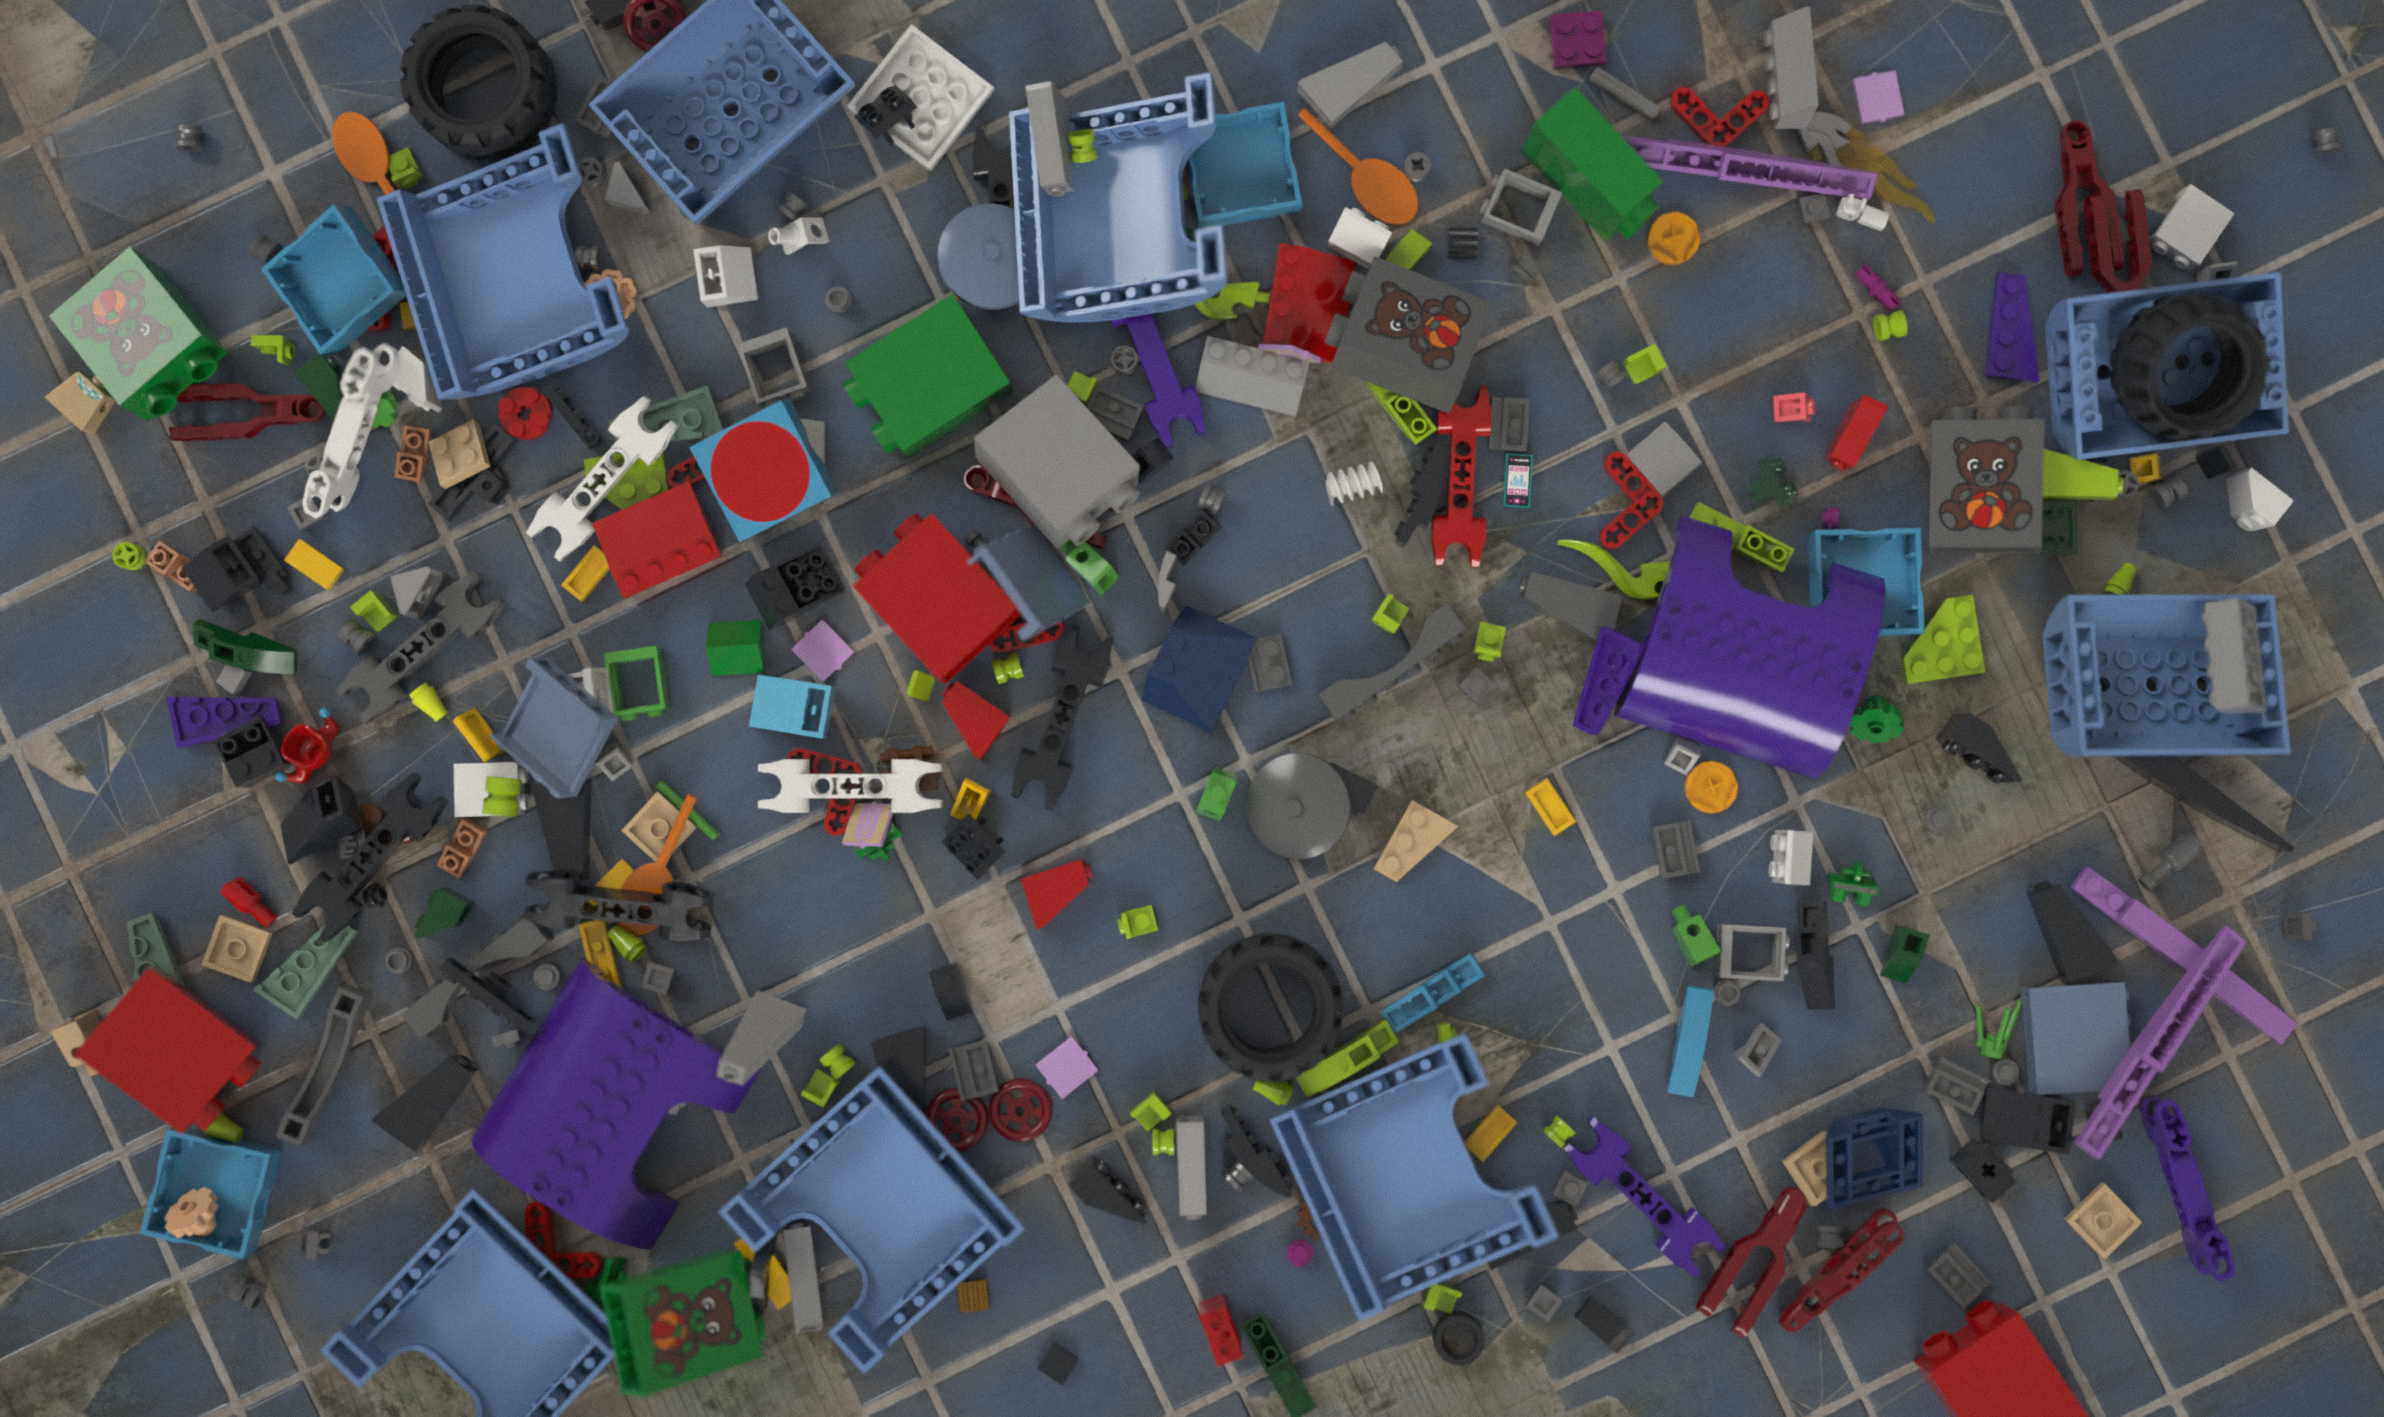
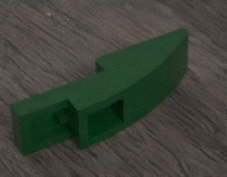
M202 619L193 623L194 646L209 651V659L236 668L265 673L294 674L297 672V650L253 632L247 636H242Z
M1262 1311L1240 1324L1290 1416L1301 1417L1317 1408L1304 1384V1380L1264 1312Z

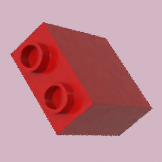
M915 513L902 522L895 530L894 536L900 542L884 556L876 549L859 562L854 571L861 578L852 587L939 681L947 684L1022 613L1007 593L978 562L971 565L967 563L972 556L932 513L924 520L918 513Z
M158 966L149 967L73 1054L181 1134L189 1129L193 1123L205 1132L227 1106L216 1098L223 1087L230 1080L242 1088L263 1063L252 1055L261 1044L259 1041Z
M1985 1301L1973 1307L1965 1315V1319L1969 1324L1953 1335L1949 1331L1944 1330L1930 1336L1921 1345V1349L1925 1354L1914 1361L1950 1417H2088L2020 1314L2001 1302L1995 1305L1993 1301Z

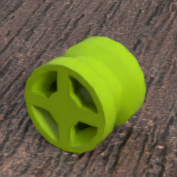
M123 542L118 544L113 550L112 559L118 567L138 570L146 564L144 561L147 558V553L142 546Z
M1557 1115L1553 1118V1123L1550 1126H1545L1542 1130L1560 1148L1565 1146V1141L1569 1137H1573L1576 1134Z
M1174 1128L1167 1131L1153 1129V1156H1158L1160 1153L1174 1155Z

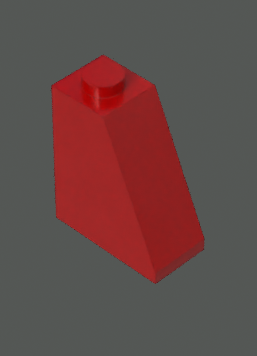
M1863 395L1850 403L1824 460L1831 462L1830 466L1839 471L1854 468L1889 406L1867 395Z
M958 681L954 685L950 683L942 694L945 698L942 703L975 758L982 761L1011 717Z
M1080 859L1020 879L1037 930L1043 928L1090 884L1089 879L1093 878L1089 863L1084 864L1083 860Z

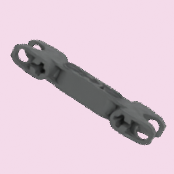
M474 571L440 592L435 598V602L442 611L399 646L383 662L380 663L374 655H370L350 670L336 692L340 697L351 695L361 688L368 692L370 696L369 705L359 717L363 724H370L398 707L408 696L400 685L453 641L461 632L471 641L492 625L506 604L502 599L497 598L481 608L474 605L472 592L483 579L478 572ZM444 624L446 632L442 637H438L437 628L439 625ZM420 643L424 644L422 646V649L424 650L423 653L418 652L421 649L419 646ZM403 658L406 666L403 671L399 672L397 662Z

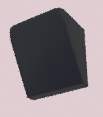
M2224 445L2211 448L2196 457V461L2207 479L2235 468Z

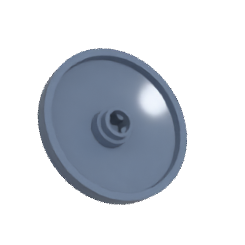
M980 204L969 207L957 214L947 224L941 235L938 246L940 274L949 290L968 305L980 309L997 310L1020 302L1015 211L1010 207L999 204Z

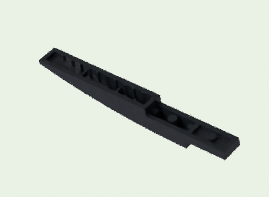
M2174 755L2113 756L2161 790L2218 823L2276 851H2293L2294 847Z

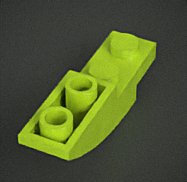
M1366 382L1367 388L1414 445L1437 430L1417 401Z
M1700 502L1696 503L1689 518L1731 530L1733 534L1732 553L1781 573L1784 572L1795 550L1749 525L1745 526Z
M1382 1019L1342 1046H1336L1328 1051L1326 1058L1315 1068L1303 1072L1301 1076L1295 1078L1305 1096L1309 1097L1381 1058L1380 1055L1398 1044L1399 1041L1387 1020Z

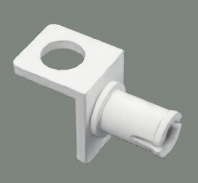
M799 218L783 228L770 229L768 234L770 243L773 245L782 244L785 254H791L807 244H826L829 242L823 218ZM811 224H815L819 228L820 237H816L812 233Z

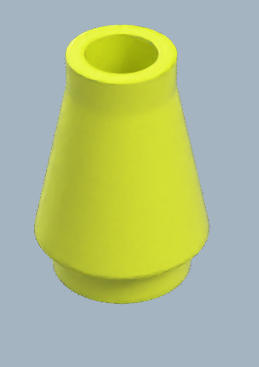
M426 682L409 695L413 700L412 703L433 718L435 722L448 713L433 686H429Z

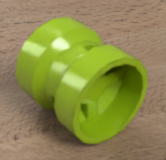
M1077 130L1068 134L1069 143L1073 148L1071 151L1072 162L1084 163L1098 158L1097 150L1093 146L1095 140L1093 130Z
M1903 311L1892 312L1889 316L1884 314L1874 316L1873 330L1876 339L1880 342L1888 340L1890 336L1899 338L1907 335V320Z
M1017 652L1009 654L1004 660L999 657L991 660L999 685L1006 683L1010 677L1016 679L1024 677Z
M840 1043L819 1060L823 1066H831V1075L835 1080L839 1079L856 1064L852 1057L843 1055L845 1049Z

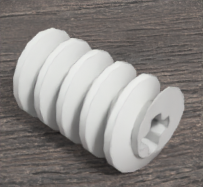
M1373 462L1368 463L1367 470L1362 464L1358 465L1357 473L1352 467H1348L1347 475L1340 469L1337 471V478H1335L1332 472L1327 473L1325 483L1331 506L1334 505V497H1337L1340 503H1344V495L1346 494L1353 501L1355 492L1361 498H1364L1366 489L1371 496L1374 495L1375 487H1378L1381 493H1383L1381 478Z

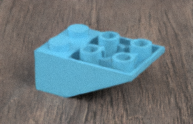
M758 675L749 727L827 739L836 687Z

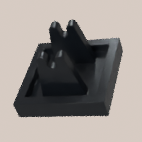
M894 85L884 89L880 93L879 98L872 103L862 106L859 113L854 117L875 140L882 135L891 146L895 142L887 130L902 119L910 129H913L915 125L908 114L916 109L917 106L909 96Z
M968 814L948 834L942 843L965 866L966 870L979 880L1005 853L1000 846L1004 839L999 837L995 841L982 827L986 820L982 817L977 822Z

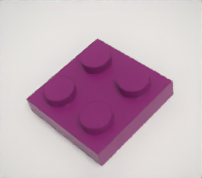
M1602 11L1549 16L1553 69L1606 64Z

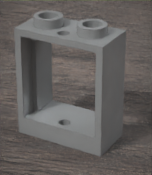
M1504 168L1501 176L1496 174L1490 189L1494 190L1491 200L1486 198L1482 205L1480 213L1484 214L1481 222L1539 246L1562 192ZM1504 184L1546 201L1533 232L1492 215Z
M787 327L737 344L756 403L761 408H767L786 398H790L791 401L802 399L805 397V393L811 391L791 332ZM787 345L800 384L764 396L751 357Z
M1717 923L1716 944L1721 952L1715 955L1714 976L1719 978L1784 981V975L1788 974V960L1785 959V949L1789 948L1790 943L1789 933H1786V928ZM1733 931L1773 934L1771 972L1731 970Z

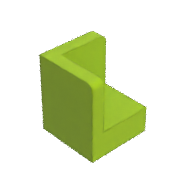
M1656 344L1627 357L1623 361L1634 384H1638L1660 373L1667 367Z
M1074 371L1067 387L1087 406L1095 386L1098 385V379L1093 376L1089 378Z
M372 590L350 607L356 615L363 616L376 632H381L399 617L379 592Z
M1389 593L1370 621L1393 635L1409 611V608L1394 599V595Z
M817 1068L807 1087L801 1092V1095L819 1106L825 1107L841 1080H835L832 1075Z
M1154 1090L1130 1111V1115L1133 1118L1135 1117L1146 1131H1149L1158 1122L1164 1121L1171 1115L1172 1111Z
M1441 1281L1426 1288L1421 1303L1424 1308L1434 1311L1436 1308L1452 1313L1457 1297L1461 1298L1462 1291L1458 1287Z

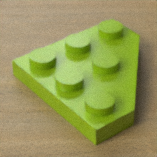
M664 452L650 466L638 458L605 498L620 509H625L670 489L667 480ZM621 453L615 454L614 461L617 465L623 466L625 458ZM603 456L583 459L586 476ZM605 474L599 475L601 477V480L597 483V485H593L594 488H596L600 484L606 483L604 480V478L606 477Z
M1973 595L1944 599L1936 613L1924 626V633L1916 637L1917 639L1901 658L1905 685L1985 673Z

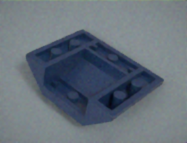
M1185 606L1171 625L1151 667L1141 700L1213 733L1257 638Z
M1878 1108L1837 1118L1833 1121L1825 1136L1827 1209L1832 1210L1923 1187V1115L1921 1113Z

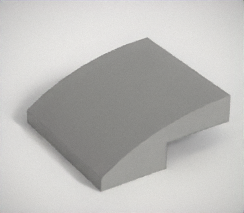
M1666 422L1661 424L1626 454L1662 498L1702 464L1692 449Z
M1168 551L1162 562L1158 582L1160 611L1164 613L1176 589L1175 584L1169 582L1168 579L1176 564L1177 556Z

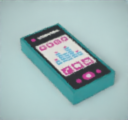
M1505 455L1502 507H1530L1533 455Z

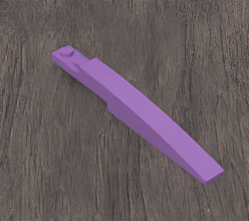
M1621 135L1650 168L1715 176L1719 180L1840 196L1854 194L1855 198L1871 200L1877 178V173L1815 161L1673 139L1663 141Z
M2085 867L2070 887L2074 892L2151 947L2154 953L2184 975L2204 951L2137 899L2130 898L2090 867ZM2228 970L2213 994L2214 997L2280 1045H2283L2297 1025L2295 1021L2231 970Z
M2228 926L2222 927L2174 987L2097 1096L2101 1100L2074 1141L2076 1145L2093 1158L2100 1159L2155 1073L2157 1071H2164L2247 943L2246 940Z

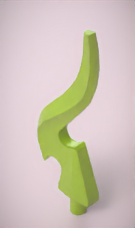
M1258 282L1225 284L1217 298L1210 297L1194 305L1203 315L1209 318L1232 320L1237 319V315L1232 312V307L1235 304L1239 303L1254 309L1256 301L1269 304L1271 294L1258 291L1260 286Z
M1558 540L1557 545L1575 549L1592 558L1605 570L1618 588L1629 597L1642 600L1659 597L1660 594L1656 593L1655 585L1657 582L1664 583L1670 561L1641 564L1639 566L1641 576L1634 578L1606 550L1595 544L1578 540Z

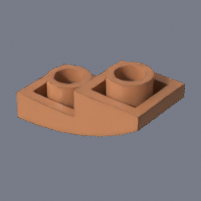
M410 424L404 425L401 451L397 452L394 478L422 482L430 452L429 441L432 440V428Z
M159 540L144 562L163 576L171 578L187 591L194 594L197 591L182 569L191 559Z
M467 817L463 818L452 841L446 844L437 866L460 879L479 850L488 829Z

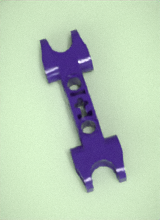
M2155 1094L2141 1098L2140 1113L2147 1137L2156 1145L2165 1179L2178 1216L2183 1224L2182 1238L2192 1264L2199 1272L2204 1275L2209 1273L2217 1281L2221 1282L2233 1278L2235 1266L2227 1238L2218 1230L2207 1191L2195 1157L2190 1149L2192 1138L2180 1107L2173 1100H2163ZM2152 1101H2156L2154 1116H2150L2147 1112V1105ZM2168 1105L2174 1110L2173 1117L2167 1108ZM2200 1258L2202 1259L2206 1267H2202L2200 1265ZM2219 1259H2223L2227 1263V1269L2223 1274L2216 1273Z
M1591 1116L1587 1122L1597 1134L1595 1147L1588 1152H1581L1566 1142L1563 1149L1570 1156L1576 1168L1595 1187L1607 1177L1664 1233L1655 1246L1675 1265L1697 1278L1701 1273L1691 1260L1693 1247L1700 1242H1707L1722 1252L1726 1246L1719 1239L1713 1227L1693 1207L1681 1217L1623 1160L1633 1148L1618 1133ZM1630 1172L1629 1182L1620 1184V1174ZM1636 1187L1648 1197L1647 1201L1642 1200L1634 1191ZM1667 1209L1669 1213L1668 1218L1662 1222L1658 1221V1212Z

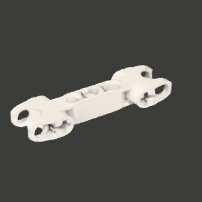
M386 343L376 347L373 352L367 348L359 349L353 354L341 382V389L345 396L340 403L320 468L310 474L305 487L303 498L304 512L314 518L323 516L329 508L335 512L344 509L350 502L360 476L357 464L371 430L381 394L390 390L396 375L398 365L397 349ZM383 350L390 355V363L387 366L379 362ZM362 355H365L369 360L361 366L360 358ZM314 496L322 500L319 511L313 509L311 505V500ZM338 496H341L340 505L334 502Z
M642 396L635 404L622 412L611 424L608 431L618 440L567 500L555 492L538 509L526 533L532 538L547 526L556 528L562 538L561 545L554 555V558L559 562L583 545L594 533L595 530L592 522L587 517L619 482L635 461L640 458L648 466L654 463L667 448L679 424L674 420L657 432H653L645 426L643 415L652 401L647 396ZM617 452H620L625 458L623 466L617 465L614 461V456ZM605 474L606 477L604 478V480L606 483L600 484L596 488H594L593 485H597V483L601 480V477L599 475ZM582 492H587L590 495L591 502L589 505L582 503L580 498Z
M786 759L767 764H758V772L775 774L780 779L782 785L781 792L776 798L758 800V808L776 810L782 813H809L810 798H891V813H915L926 809L943 808V800L926 798L919 789L920 779L927 773L943 771V764L930 763L918 759H891V774H810V759ZM823 778L830 783V789L827 793H822L818 787L820 780ZM875 778L881 780L883 788L879 793H875L871 789V782ZM851 779V783H863V788L851 789L850 793V789L845 788V783H849Z

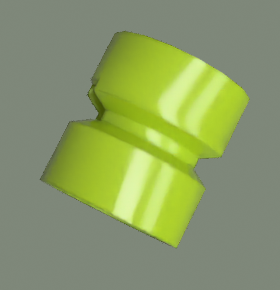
M486 776L485 791L489 795L483 800L482 814L518 817L519 802L515 797L520 795L522 780Z

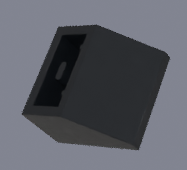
M230 535L206 547L182 567L211 612L220 609L260 586L259 578Z
M263 716L213 740L235 787L248 788L276 774L277 771H282L293 765L281 755L283 739Z

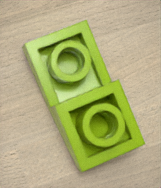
M1411 229L1391 251L1385 261L1413 271L1415 265L1430 251L1432 243Z

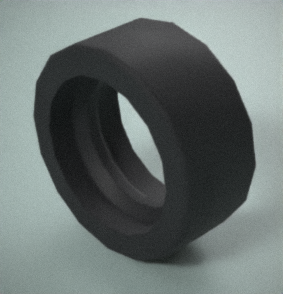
M1454 1311L1445 1314L1437 1321L1433 1329V1342L1437 1353L1444 1361L1452 1365L1463 1366L1470 1364L1480 1356L1484 1349L1485 1337L1483 1330L1477 1320L1466 1312ZM1454 1323L1468 1325L1474 1334V1343L1471 1349L1462 1354L1452 1353L1444 1346L1443 1334L1446 1328Z

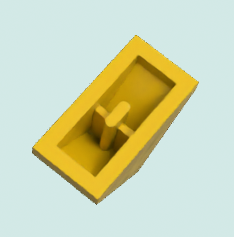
M965 778L950 815L962 820L966 815L970 814L977 821L992 790L969 778Z

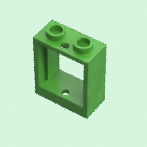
M650 646L604 653L615 716L621 717V721L637 719V714L647 713V717L664 715L663 710L671 709L662 647ZM654 659L660 703L624 708L618 664Z

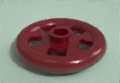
M631 0L625 9L623 24L630 41L639 49L649 52L666 37L663 34L667 31L668 26L675 29L687 17L684 8L678 0ZM654 1L656 9H650L646 12L643 4ZM668 6L675 14L670 19L662 11ZM634 17H643L642 28H635ZM653 19H658L661 22L658 27H653L650 24ZM646 33L657 36L656 43L644 40Z
M1024 1078L1009 1080L998 1087L999 1092L993 1094L989 1104V1116L995 1130L1004 1138L1015 1142H1026L1040 1136L1048 1127L1052 1117V1103L1046 1090L1035 1081ZM1022 1089L1023 1097L1012 1099L1011 1091ZM1034 1095L1038 1097L1041 1103L1036 1108L1033 1107L1032 1102L1029 1100ZM1001 1103L1009 1104L1007 1115L1000 1114ZM1023 1106L1025 1114L1018 1115L1015 1111L1016 1107ZM1035 1115L1040 1120L1032 1128L1027 1122ZM1010 1120L1021 1124L1018 1131L1007 1127Z
M951 1088L940 1092L931 1100L925 1116L935 1127V1120L943 1118V1124L946 1129L939 1130V1132L957 1152H961L974 1147L981 1141L987 1130L988 1113L979 1097L965 1100L974 1107L968 1113L964 1108L960 1107L964 1101L960 1099L958 1088ZM951 1100L954 1107L944 1112L941 1105ZM953 1116L961 1118L959 1125L952 1123L951 1118ZM970 1120L977 1122L974 1132L966 1130ZM950 1132L955 1134L961 1133V1141L949 1140Z

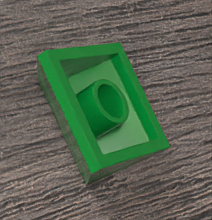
M762 620L709 623L705 648L712 676L765 672Z

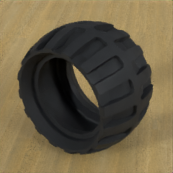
M2184 293L2163 297L2154 301L2153 306L2140 309L2132 316L2133 320L2119 332L2117 336L2119 338L2110 356V364L2113 368V372L2110 373L2112 388L2118 395V402L2123 410L2137 424L2152 433L2171 439L2199 440L2213 436V433H2224L2237 426L2236 422L2243 417H2248L2255 409L2254 405L2260 395H2264L2267 387L2265 383L2267 372H2270V358L2265 352V349H2267L2266 340L2261 330L2255 326L2253 319L2245 311L2223 298L2202 293ZM2210 327L2218 338L2221 351L2218 373L2210 386L2195 399L2179 405H2165L2156 388V369L2163 352L2175 338L2195 328Z

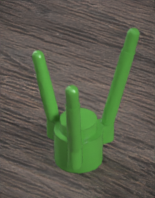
M2021 1000L2017 1001L2009 1022L2011 1009L2009 1007L2005 1009L1998 1034L1987 1033L1986 1038H1984L1982 1009L1980 1005L1976 1006L1978 1034L1976 1046L1982 1047L1980 1054L2002 1059L2007 1041L2022 1006Z

